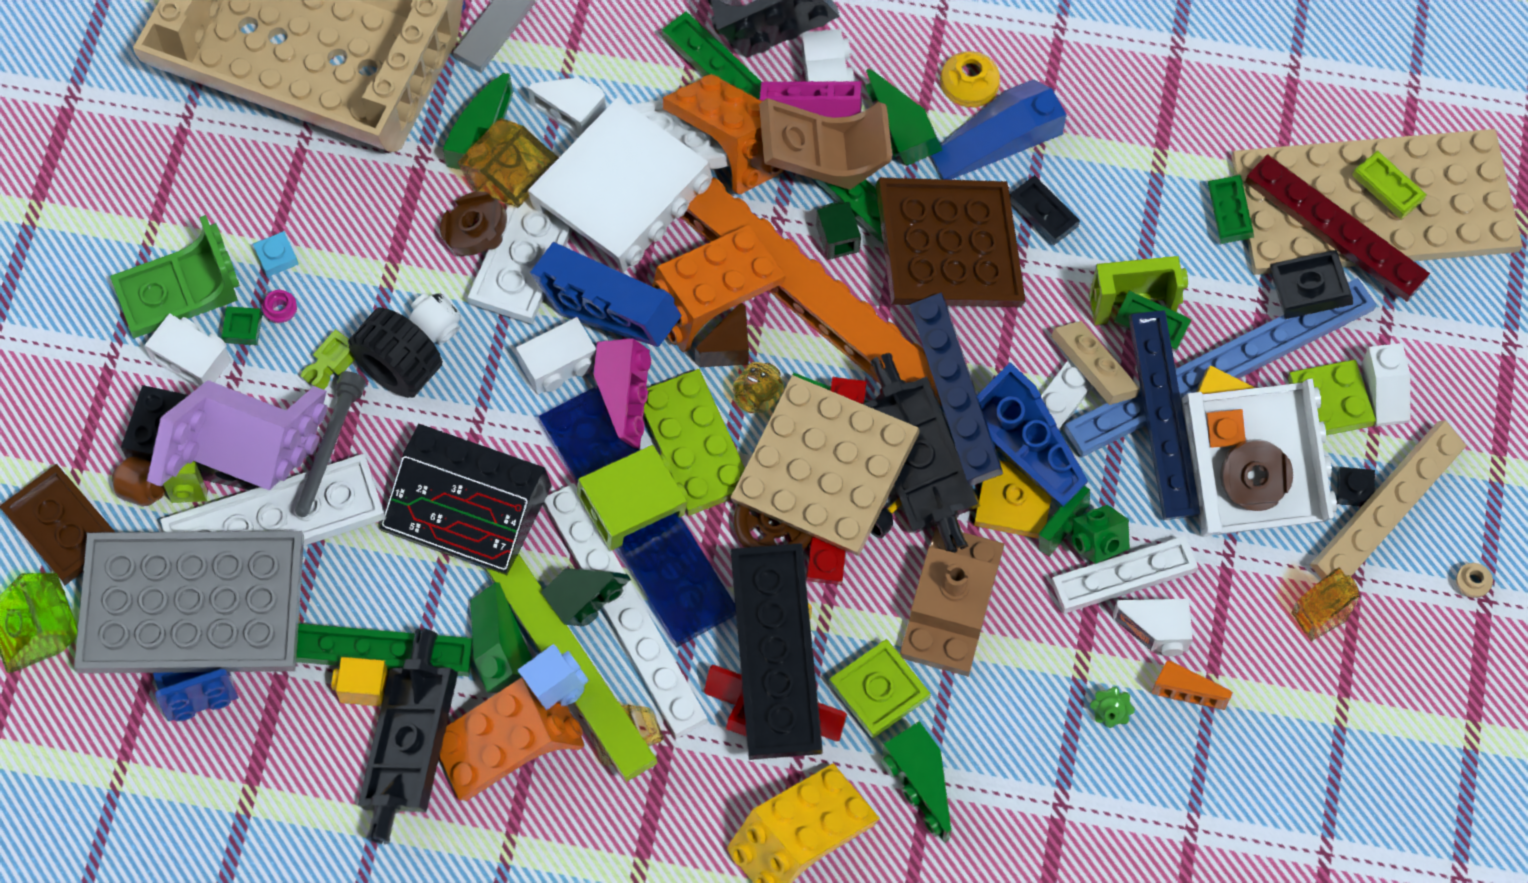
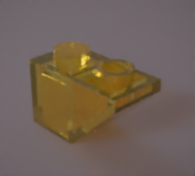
M1338 567L1297 600L1291 614L1311 642L1347 622L1360 598L1358 586L1351 576L1345 575L1341 568Z

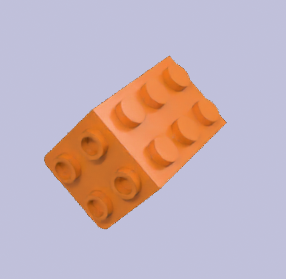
M712 74L704 76L700 80L663 97L664 110L709 134L722 146L730 161L732 190L735 193L743 194L784 171V169L764 163L759 104L763 101Z
M747 225L657 266L652 287L663 289L674 298V304L682 316L667 337L673 345H677L682 352H686L691 349L693 339L698 331L712 318L783 284L786 275L750 225Z
M521 677L446 726L440 758L458 799L467 801L525 763L541 755L561 749L580 750L585 746V743L582 739V727L572 717L568 706H562L557 702L546 710L523 677Z

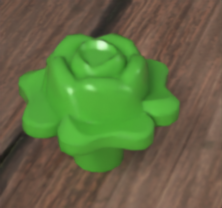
M1114 686L1107 691H1097L1095 694L1096 699L1090 703V708L1095 712V721L1098 723L1105 721V725L1108 728H1113L1117 724H1127L1129 722V715L1135 712L1134 706L1130 703V694L1128 692L1120 693L1119 689Z

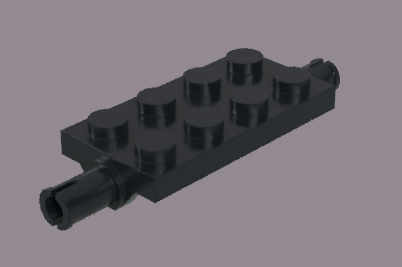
M882 354L881 357L885 368L878 357L871 360V365L874 367L882 387L879 390L880 394L863 405L919 428L920 433L894 485L912 531L916 534L932 526H937L946 551L956 553L958 551L953 538L957 547H960V550L968 547L957 517L979 507V501L973 486H970L966 480L953 437L929 378L926 376L917 381L906 383L899 376L892 354Z
M415 629L409 659H405L403 668H390L358 803V806L362 809L373 811L366 839L376 844H390L395 814L400 812H427L458 677V673L452 668L434 667L431 663L438 634L429 629H422V632L421 629Z

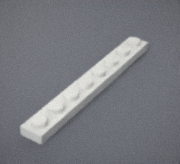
M574 483L546 497L543 504L581 570L626 574L613 550L609 551L578 498L577 487ZM629 581L623 587V593L614 601L606 603L602 609L675 739L708 723V718Z

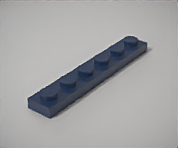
M942 292L910 304V309L967 482L970 486L1004 474Z
M1162 310L1131 314L1129 316V324L1163 521L1196 517L1201 513L1166 312Z

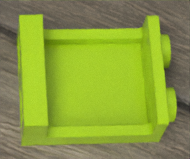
M1179 256L1096 264L1089 293L1094 326L1108 324L1112 306L1123 304L1129 290L1151 301L1163 300L1165 301L1166 308L1177 312L1179 304H1183V290L1188 288L1186 268H1181Z
M654 445L648 446L578 479L577 496L609 551L621 547L624 536L675 513L677 518L685 515L686 505L689 501L686 489L682 483L675 482L671 475L672 470L668 459L664 454L659 455Z

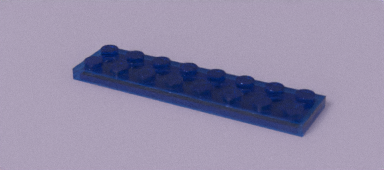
M598 385L538 416L539 423L577 485L579 478L640 451L618 438ZM676 513L624 536L623 545L616 548L676 648L736 616L734 601L682 517H678Z

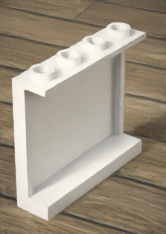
M617 97L529 188L528 193L532 206L542 214L548 210L615 259L619 271L624 273L630 266H635L642 259L644 251L653 241L657 242L664 236L667 226L675 218H680L684 215L689 207V203L698 194H703L711 184L712 174L710 164L706 159Z
M1313 378L1307 379L1303 383L1210 394L1194 392L1186 394L1181 399L1201 513L1198 515L1201 537L1319 523L1334 518L1333 512L1337 510V500L1334 491L1329 489L1328 477H1331L1332 468L1329 457L1324 456L1323 443L1326 442V429L1324 423L1319 422L1317 408L1321 407V396L1318 387H1314ZM1243 409L1246 440L1260 439L1271 442L1279 447L1290 459L1293 468L1292 486L1289 492L1285 493L1283 498L1278 501L1279 503L1276 506L1263 511H1252L1241 507L1227 497L1221 484L1220 471L1225 454L1230 448L1235 446L1210 448L1207 412ZM1258 465L1253 466V470L1248 472V478L1253 480L1254 485L1259 484V479L1265 477V471L1259 470Z

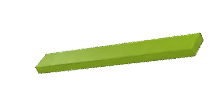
M520 554L515 559L508 575L486 568L485 570L492 581L501 584L511 610L539 652L542 653L553 644L561 654L569 651L588 678L589 682L583 685V694L574 702V705L625 782L630 781L658 764L657 758L569 627L562 622L541 593L543 591L542 587Z

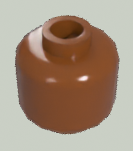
M128 457L115 468L112 475L113 488L117 497L142 507L150 506L161 499L166 489L163 484L158 486L147 481L151 461L143 458Z

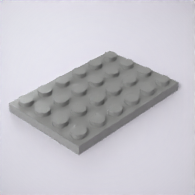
M303 532L87 533L74 664L75 671L77 673L213 672L220 669H226L227 672L295 671L304 547Z

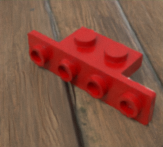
M711 665L704 693L735 705L728 718L726 730L746 736L741 674ZM818 702L821 736L834 741H840L847 713Z

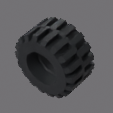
M383 307L376 308L348 340L350 351L355 360L368 375L391 392L407 398L415 397L443 363L440 353L432 340L416 324L405 316Z

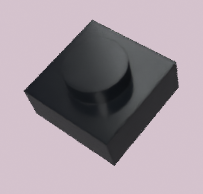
M1340 467L1337 472V504L1362 506L1375 492V470Z

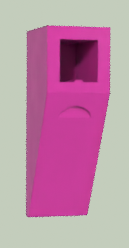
M634 338L597 342L593 375L618 438L633 448L640 449L641 436L645 428L643 414L644 404L648 398L646 385L648 370L651 367L650 350Z

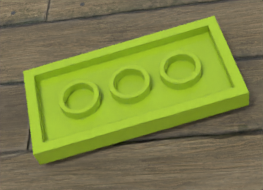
M700 369L647 388L648 398L644 404L643 416L660 454H664L670 463L672 477L676 483H682L686 489L689 498L686 505L687 515L690 516L732 500L731 496L745 467Z

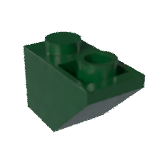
M565 568L541 593L565 625L587 626L598 617V611L606 603L614 601L623 593V587L631 578L628 574Z

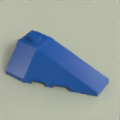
M1033 79L1003 91L940 144L943 151L931 155L930 158L941 178L952 180L1063 135L1067 114L1053 89Z
M1009 362L977 395L996 452L1064 507L1088 483V480L1070 447L1064 440L1053 416L1047 409L1036 385Z

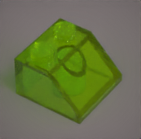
M21 573L0 594V656L6 673H13L58 655L77 638V623L57 573Z

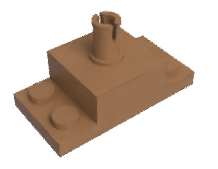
M936 526L912 604L900 656L908 661L969 677L1005 543L962 532L968 547L960 550V547H957L953 538L958 551L953 553L946 551Z

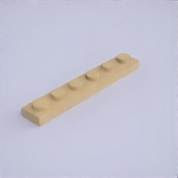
M1446 420L1438 421L1311 562L1310 566L1330 590H1340L1464 450L1466 444Z

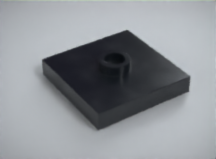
M1337 250L1270 264V273L1285 319L1353 305V296Z

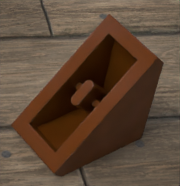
M743 303L738 304L695 348V364L699 367L749 365L746 306Z

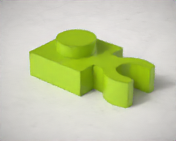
M335 329L313 354L317 362L307 366L300 376L308 384L311 383L313 386L324 390L328 386L330 376L333 373L340 376L355 360L349 348V338Z

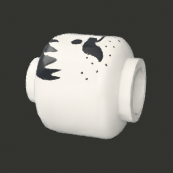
M424 293L411 304L413 312L409 320L416 324L433 343L443 344L447 342L460 329L458 324L461 318L460 313L442 293H436L431 296Z

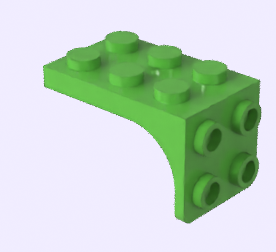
M206 215L199 217L202 224L201 234L186 248L110 276L133 338L156 331L169 313L180 320L182 317L189 319L238 301L234 288L239 287L240 284L232 261L224 246L217 223L210 225Z

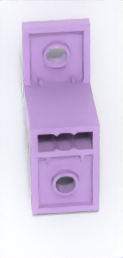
M207 380L161 417L147 481L161 486L172 476H177L180 469L187 463L196 461L270 491L279 481H285L292 469L295 467L299 468L305 457L313 455L320 440V436L316 435L318 425L322 423L327 412V405L324 404L327 391L313 386L287 410H283Z

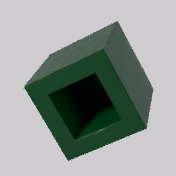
M850 202L842 204L830 203L822 209H818L816 227L827 260L860 252L861 234Z

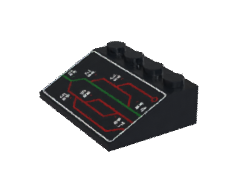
M418 423L403 452L384 513L386 519L382 520L380 530L485 569L508 575L552 485L543 466Z

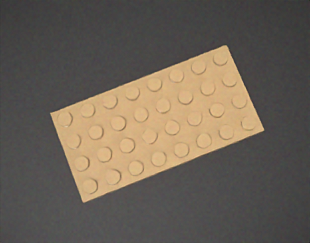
M1496 129L1233 151L1231 157L1235 176L1241 175L1254 232V238L1247 239L1253 275L1271 274L1270 264L1336 250L1245 183L1246 176L1267 154L1413 261L1520 252L1522 248ZM1377 150L1427 194L1425 200L1402 220L1352 176L1354 170ZM1338 252L1342 267L1357 266Z

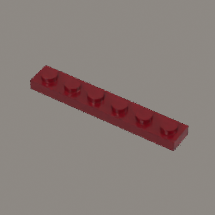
M1267 154L1246 176V184L1406 302L1427 281L1430 275L1428 271Z

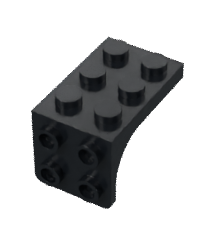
M708 0L713 8L714 16L711 17V22L716 33L723 35L733 49H738L747 58L758 53H764L775 45L787 40H793L802 33L816 27L825 26L829 21L840 17L838 7L832 0H756L743 6L740 0Z

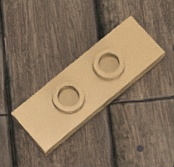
M1082 321L1054 328L1051 336L1109 405L1137 397L1140 390L1138 385Z

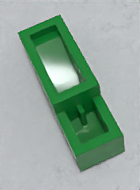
M502 73L473 98L461 113L443 147L447 167L473 172L482 144L495 147L514 92L510 74Z

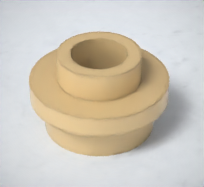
M1468 563L1458 571L1456 583L1461 593L1465 596L1479 598L1490 591L1493 578L1485 566L1479 563ZM1470 575L1479 577L1481 583L1472 582Z

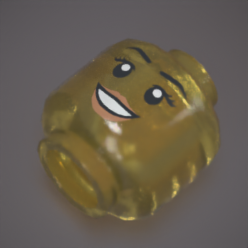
M752 362L746 366L733 383L734 400L742 410L748 413H765L774 405L784 391V383L778 368L770 363Z

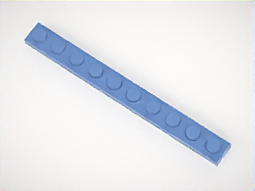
M1359 278L1348 282L1353 296V305L1285 319L1284 315L1176 368L1180 398L1182 399L1186 394L1197 391L1203 375L1210 365L1239 379L1374 311L1377 304ZM1141 388L1136 398L1112 405L1106 403L1065 424L1064 431L1081 458L1147 425Z

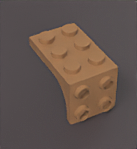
M769 98L759 104L764 163L850 190L887 165L892 159L887 106L884 103L877 102L859 114L837 118L818 115Z

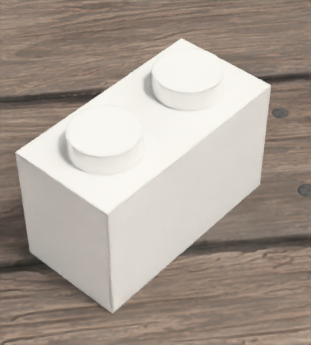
M170 313L145 344L149 357L153 362L197 388L207 380L215 383L231 362L226 349L227 345L221 338L214 334L207 336L200 332L199 328L189 319L182 317L180 320Z
M575 317L516 347L518 363L538 395L544 391H554L562 386L564 381L576 375H586L592 371L595 365L596 347L578 317Z

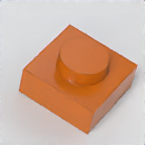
M1243 409L1206 413L1210 448L1235 446L1246 441Z

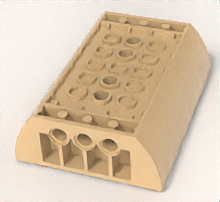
M159 0L134 44L133 50L144 64L386 151L396 152L402 149L456 44L463 0ZM247 24L258 26L254 32L248 34L241 32L242 27ZM283 34L287 36L285 42L280 44L270 42L275 35ZM338 55L347 58L345 63L340 65L330 63V60ZM366 66H373L377 69L370 76L360 74V70Z

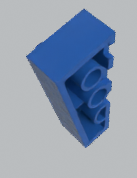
M556 242L549 246L530 271V274L560 316L569 319L578 317L581 323L631 339L634 338L637 341L656 347L661 345L682 316L674 304V298L667 291L656 289Z

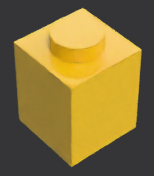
M341 657L340 668L334 669L332 674V690L336 691L340 703L381 707L388 680V670L385 661Z

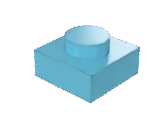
M285 231L253 244L267 277L299 265Z

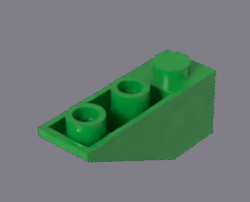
M872 69L866 70L870 82L865 84L872 103L878 101L887 106L889 129L892 134L890 138L894 158L901 156L905 166H908L943 151L925 109Z
M918 721L883 744L881 763L892 778L897 776L903 784L902 792L912 807L918 805L925 815L923 822L929 832L934 837L939 835L943 842L946 843L950 839L952 829L941 750L922 723Z

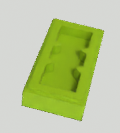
M1378 150L1359 165L1352 175L1401 220L1421 204L1427 196L1423 190Z
M194 461L187 463L180 469L177 476H172L163 484L171 503L207 502V488Z

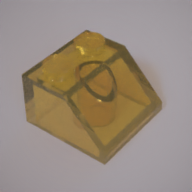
M499 118L457 163L473 191L487 192L498 201L519 208L529 197V188L554 164L558 157L523 125Z

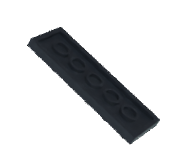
M798 543L730 549L748 759L758 760L820 755L823 748L803 545Z

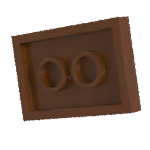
M55 464L0 505L4 515L64 586L84 572L87 533H116L58 464Z

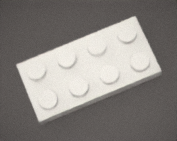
M517 184L506 209L507 224L502 233L503 241L497 248L488 250L468 295V303L533 324L545 294L530 274V271L553 242L566 247L573 228L550 211L546 210L542 214L532 206L528 193L529 188Z

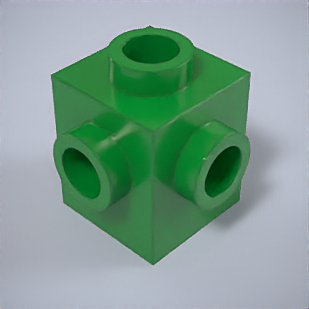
M1109 505L1092 509L1088 513L1073 519L1074 535L1072 536V543L1074 549L1093 563L1097 564L1106 561L1110 557L1130 549L1129 519Z

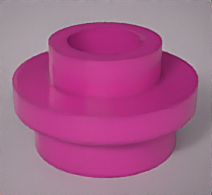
M273 290L265 297L262 303V310L269 321L284 323L292 319L296 314L297 303L291 293L284 290ZM278 305L286 306L281 311L274 310Z

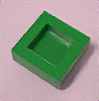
M226 306L222 340L230 344L258 345L263 316L261 309Z

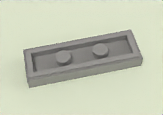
M493 0L453 51L454 58L482 73L534 6L536 0Z

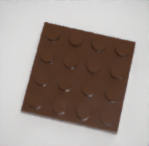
M878 178L875 185L891 305H910L942 292L947 306H1023L1026 300L1008 181Z

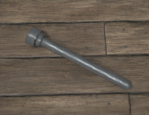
M345 371L338 378L335 386L338 400L295 508V512L299 517H306L309 514L350 405L363 394L366 381L357 373Z

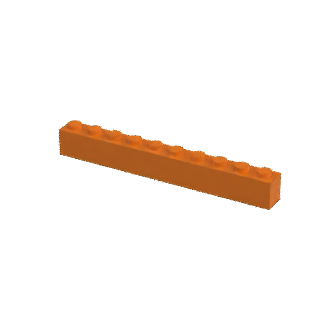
M712 177L708 189L703 194H698L689 203L687 211L680 218L708 242L750 225L786 275L783 284L768 290L773 296L879 384L880 382L874 367L871 365V360L878 357L885 368L881 357L885 353L892 354L899 376L906 383L914 382L927 376L941 407L942 403L924 349L917 343L911 344L906 340L897 326L891 322L883 321L876 315L874 308L866 301L860 302L855 298L842 281L832 279L826 274L825 269L818 261L814 259L809 260L800 252L799 247L791 239L781 237L775 232V228L765 218L759 219L751 212L745 201L738 197L735 199L726 191L724 185L718 179Z

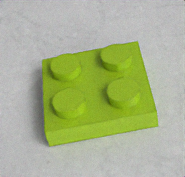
M1356 359L1289 373V384L1303 383L1305 380L1313 378L1314 387H1318L1320 391L1321 407L1317 408L1319 422H1323L1325 425L1326 436L1374 426L1376 419Z
M888 639L882 641L829 679V685L872 739L926 702L931 696L928 689Z

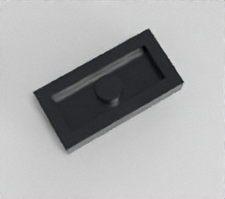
M1035 175L1010 193L1011 203L1053 245H1056L1079 227L1080 220Z

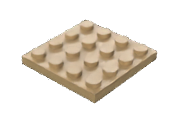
M792 375L731 499L734 503L860 556L920 433L919 428Z

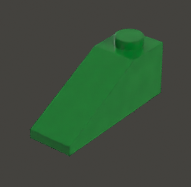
M495 582L470 600L474 662L486 691L490 693H498L520 679L522 676L518 669L532 660L501 584Z

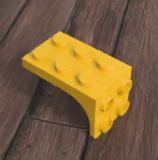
M832 763L754 808L727 848L733 861L742 868L753 883H792L816 861L875 826L880 817L836 765Z

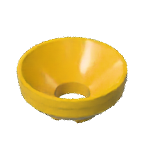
M963 51L951 56L946 61L940 76V86L945 96L953 103L967 108L979 107L989 103L996 96L1000 86V73L995 62L987 55L976 51ZM970 63L976 64L980 67L981 73L974 77L967 76L962 71V67Z

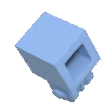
M554 644L518 669V672L546 710L557 702L562 706L576 702L584 692L583 685L589 682L569 651L561 654Z

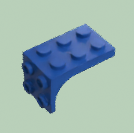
M226 669L213 672L153 673L158 689L155 692L156 700L168 722L173 720L177 722L189 720L196 715V712L208 708L212 710L222 709L228 706L232 700L239 698L232 674L227 672Z

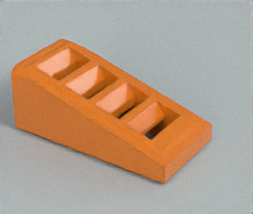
M1167 660L1151 694L1225 710L1233 692L1177 663Z

